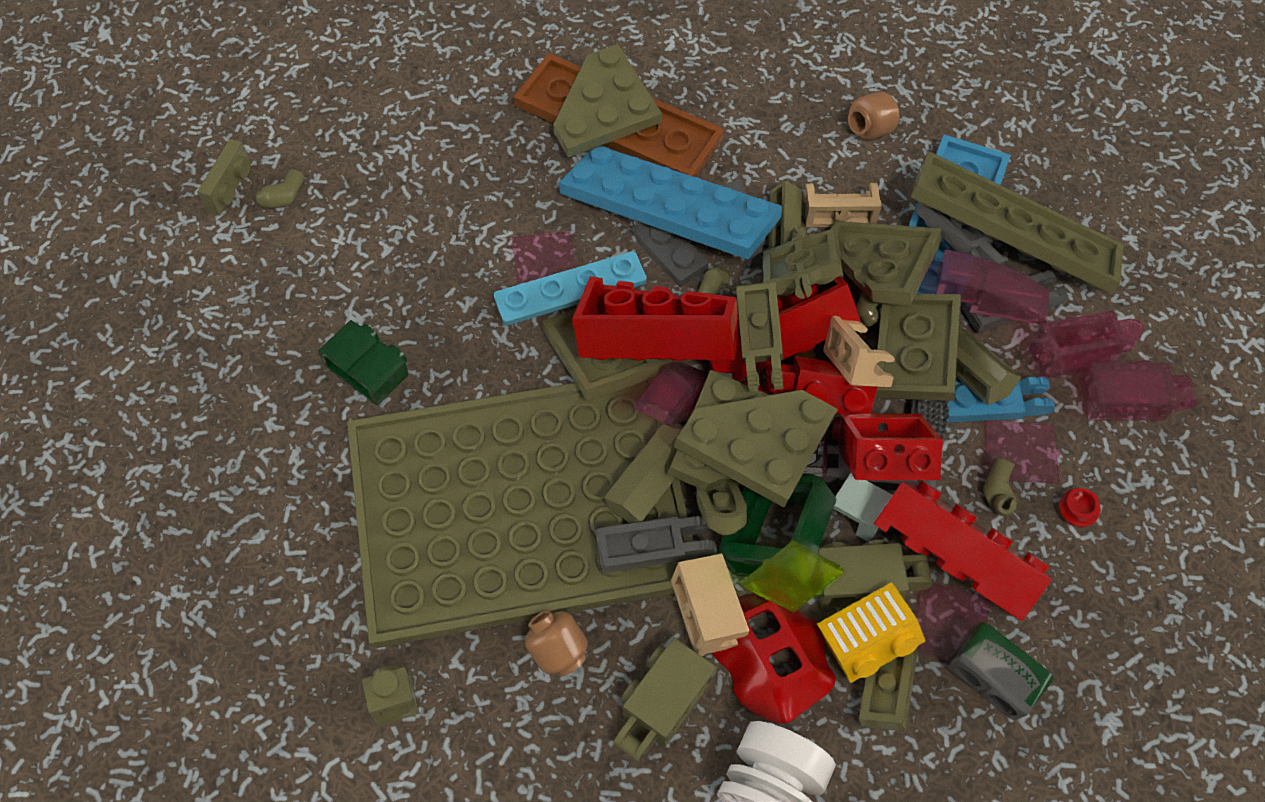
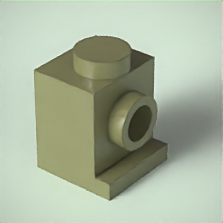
M397 666L383 667L374 671L373 676L362 679L368 712L377 726L420 714L411 673L405 667L399 669Z

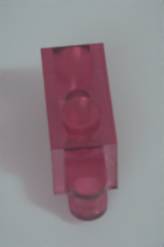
M1114 310L1054 321L1040 325L1029 350L1041 377L1047 379L1114 366L1121 353L1133 350L1137 340L1144 333V327L1136 319L1130 318L1118 321Z
M1112 360L1091 362L1080 380L1088 421H1165L1173 410H1186L1197 404L1192 378L1187 375H1172L1169 363H1153L1150 360H1141L1134 363H1115Z

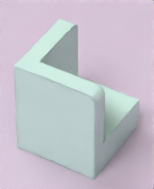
M850 473L835 497L837 500L833 509L858 522L859 526L856 535L869 542L872 541L879 529L873 523L893 495L866 480H855Z

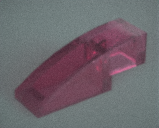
M944 250L938 269L935 294H961V302L970 303V312L1041 325L1046 324L1049 302L1048 289L1025 275L993 261L965 253Z
M681 361L674 362L650 384L637 401L634 409L671 426L687 421L697 403L708 373Z

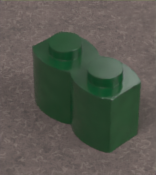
M350 320L318 352L322 363L331 372L378 406L409 375L406 365L407 358L395 345L391 344L388 347L380 342L379 336L367 324L360 326Z

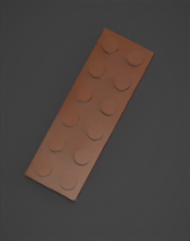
M548 53L515 94L514 105L554 123L581 67ZM653 98L662 112V123L603 144V146L614 151L697 177L723 140L725 129Z

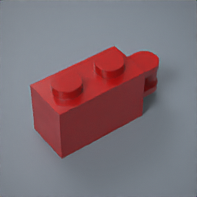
M795 356L793 366L781 364L784 389L774 390V385L771 382L772 365L765 372L768 387L773 393L781 394L803 390L837 408V415L871 414L878 387L850 385L832 362Z

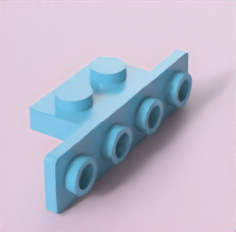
M627 252L494 292V299L503 324L506 326L578 305L590 276L602 278L604 285L616 286L619 280L633 282L634 287L646 284V275L636 252Z

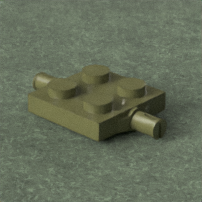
M798 226V233L796 228H793L791 231V241L763 251V283L776 282L777 295L789 296L795 293L797 297L805 299L804 291L808 298L812 294V284H827L836 277L843 275L839 243L834 228L818 234L807 235L805 228Z

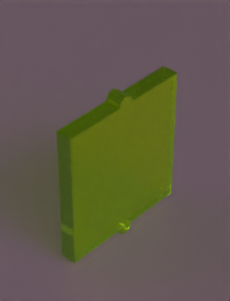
M792 541L772 558L763 560V565L744 579L742 584L744 589L795 612L815 595H821L824 588L844 574V570L841 565Z

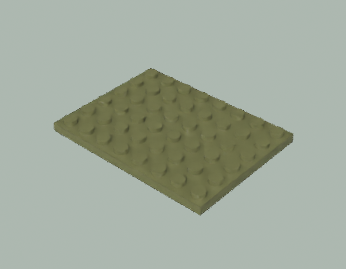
M656 377L590 401L586 400L576 383L347 421L368 639L371 648L375 649L528 621L545 610H550L551 613L560 611L571 613L675 594L671 579L678 562L602 574L596 539V529L629 524L623 517L611 511L604 497L662 424L666 425ZM674 479L642 522L677 516L678 519L688 518L679 479ZM681 535L683 543L693 542L692 536Z

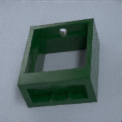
M810 473L803 474L787 502L788 504L804 505L788 549L755 545L773 501L744 486L741 494L747 505V523L737 532L723 536L716 555H723L726 566L733 575L805 586L837 499L821 477Z

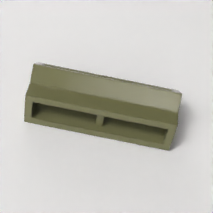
M786 180L770 190V202L782 206L780 220L769 232L768 249L791 241L792 229L796 228L798 233V226L801 227L802 189Z
M959 326L956 378L987 405L1007 398L1022 377L963 327Z
M664 424L660 426L605 495L604 499L614 514L623 517L629 524L644 520L675 479V477L667 473L677 451V448L674 447L675 441L682 430Z

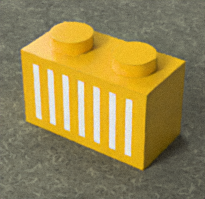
M892 582L817 623L829 649L850 683L859 678L873 675L881 666L897 657L911 654L920 644L926 642L918 619Z

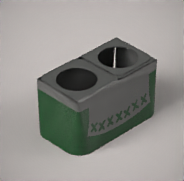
M980 622L968 630L946 666L947 669L1012 720L1027 716L1054 680L1053 675L995 628L984 622ZM1012 707L1017 712L1016 715L1008 713Z

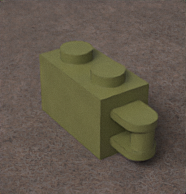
M872 540L861 546H847L841 542L830 543L818 549L813 562L820 609L846 608L891 582L903 599H905L910 591H922L933 586L928 557L925 555L903 556L901 543L888 544L885 540ZM906 570H913L914 577H907Z
M673 638L666 648L660 645L654 651L647 663V667L650 669L641 682L637 679L633 680L621 698V701L625 703L623 705V718L627 722L618 733L613 744L638 763L645 757L655 741L666 748L715 679L717 667L676 638ZM636 727L647 735L643 742L631 735Z

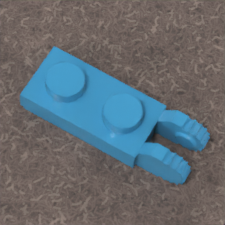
M1044 377L1025 378L1017 383L1007 398L987 405L962 382H956L955 400L949 401L946 404L949 407V410H947L949 416H947L948 422L1023 419L1024 416L1050 414L1055 410L1054 400L1050 398H1033L1024 402L1022 395L1045 393L1050 389L1049 380Z

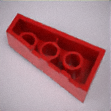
M592 276L589 277L572 318L579 358H595L597 360L615 358L637 361L646 359L683 361L689 359L719 362L735 360L740 339L736 297L689 290L682 296L673 295L668 287L654 286L652 290L644 291L634 289L633 282L619 280L616 286L604 285L602 278Z
M921 480L918 485L914 482H902L873 524L885 532L892 526L902 533L900 538L906 546L925 556H929L931 553L937 558L935 562L941 569L961 581L967 578L973 583L971 587L976 592L1023 621L1053 579V576L1046 572L1050 566L1030 552H1027L1025 557L1011 549L1010 546L1013 541L997 529L992 527L989 532H986L974 524L978 517L963 506L956 503L952 509L940 501L939 498L942 493L927 482Z

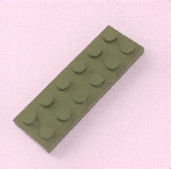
M930 151L927 152L921 163L910 196L916 199L922 206L943 212L959 224L970 225L984 232L990 239L995 241L1001 240L1017 248L1019 252L1026 256L1036 257L1050 264L1059 272L1069 273L1078 277L1092 288L1103 289L1112 294L1121 282L1124 244Z

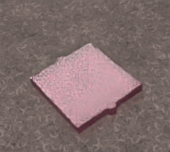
M539 231L537 235L512 237L517 285L575 268L570 231L546 234L543 231Z
M985 421L986 446L983 448V453L987 455L988 474L996 456L1015 463L1008 481L1059 484L1057 458L1061 452L1056 449L1054 424Z
M933 583L931 588L922 590L916 618L926 642L916 648L917 652L937 657L941 663L950 661L968 630L980 622L987 623L991 601L987 598L962 592V589L958 586L952 589Z

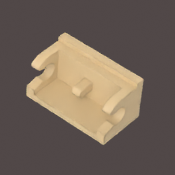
M869 183L870 191H866V194H815L814 184H806V191L803 192L805 227H832L835 221L877 224L882 207L878 184Z
M832 316L823 351L849 384L891 387L894 377L890 373L884 372L877 363L880 361L894 362L895 358L887 351L871 350L855 332L863 333L868 331L863 323L842 320L839 316Z
M717 554L678 562L671 583L693 650L700 656H704L708 653L737 646V639L747 636L749 628L723 555Z

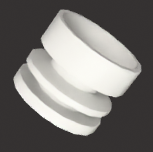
M751 721L736 751L739 757L750 767L731 764L726 773L730 781H723L717 796L721 802H813L803 793L822 795L827 788L836 764L826 751L810 740L775 724Z

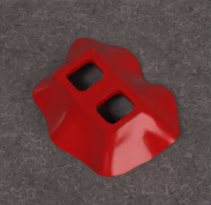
M770 587L738 598L749 633L747 636L737 639V646L712 653L731 674L735 696L744 707L770 722L785 724L794 720L814 703L825 697L834 687L836 677L827 663L824 637L817 625L818 622L794 607L784 589ZM763 612H770L777 621L780 630L764 639H758L750 628L748 621ZM786 648H790L799 659L801 668L785 677H780L775 672L769 658Z

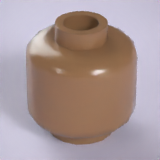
M876 91L854 100L850 106L848 116L851 130L863 140H873L893 132L898 126L900 119L897 102L891 95L882 91Z
M545 610L529 622L530 630L525 637L524 645L544 673L565 676L575 671L585 661L588 639L571 614L565 611L551 613L550 610Z

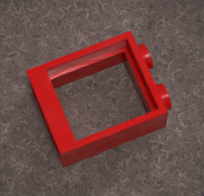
M841 414L839 453L855 480H940L943 439L921 414ZM886 423L887 428L881 431L878 429L879 424Z

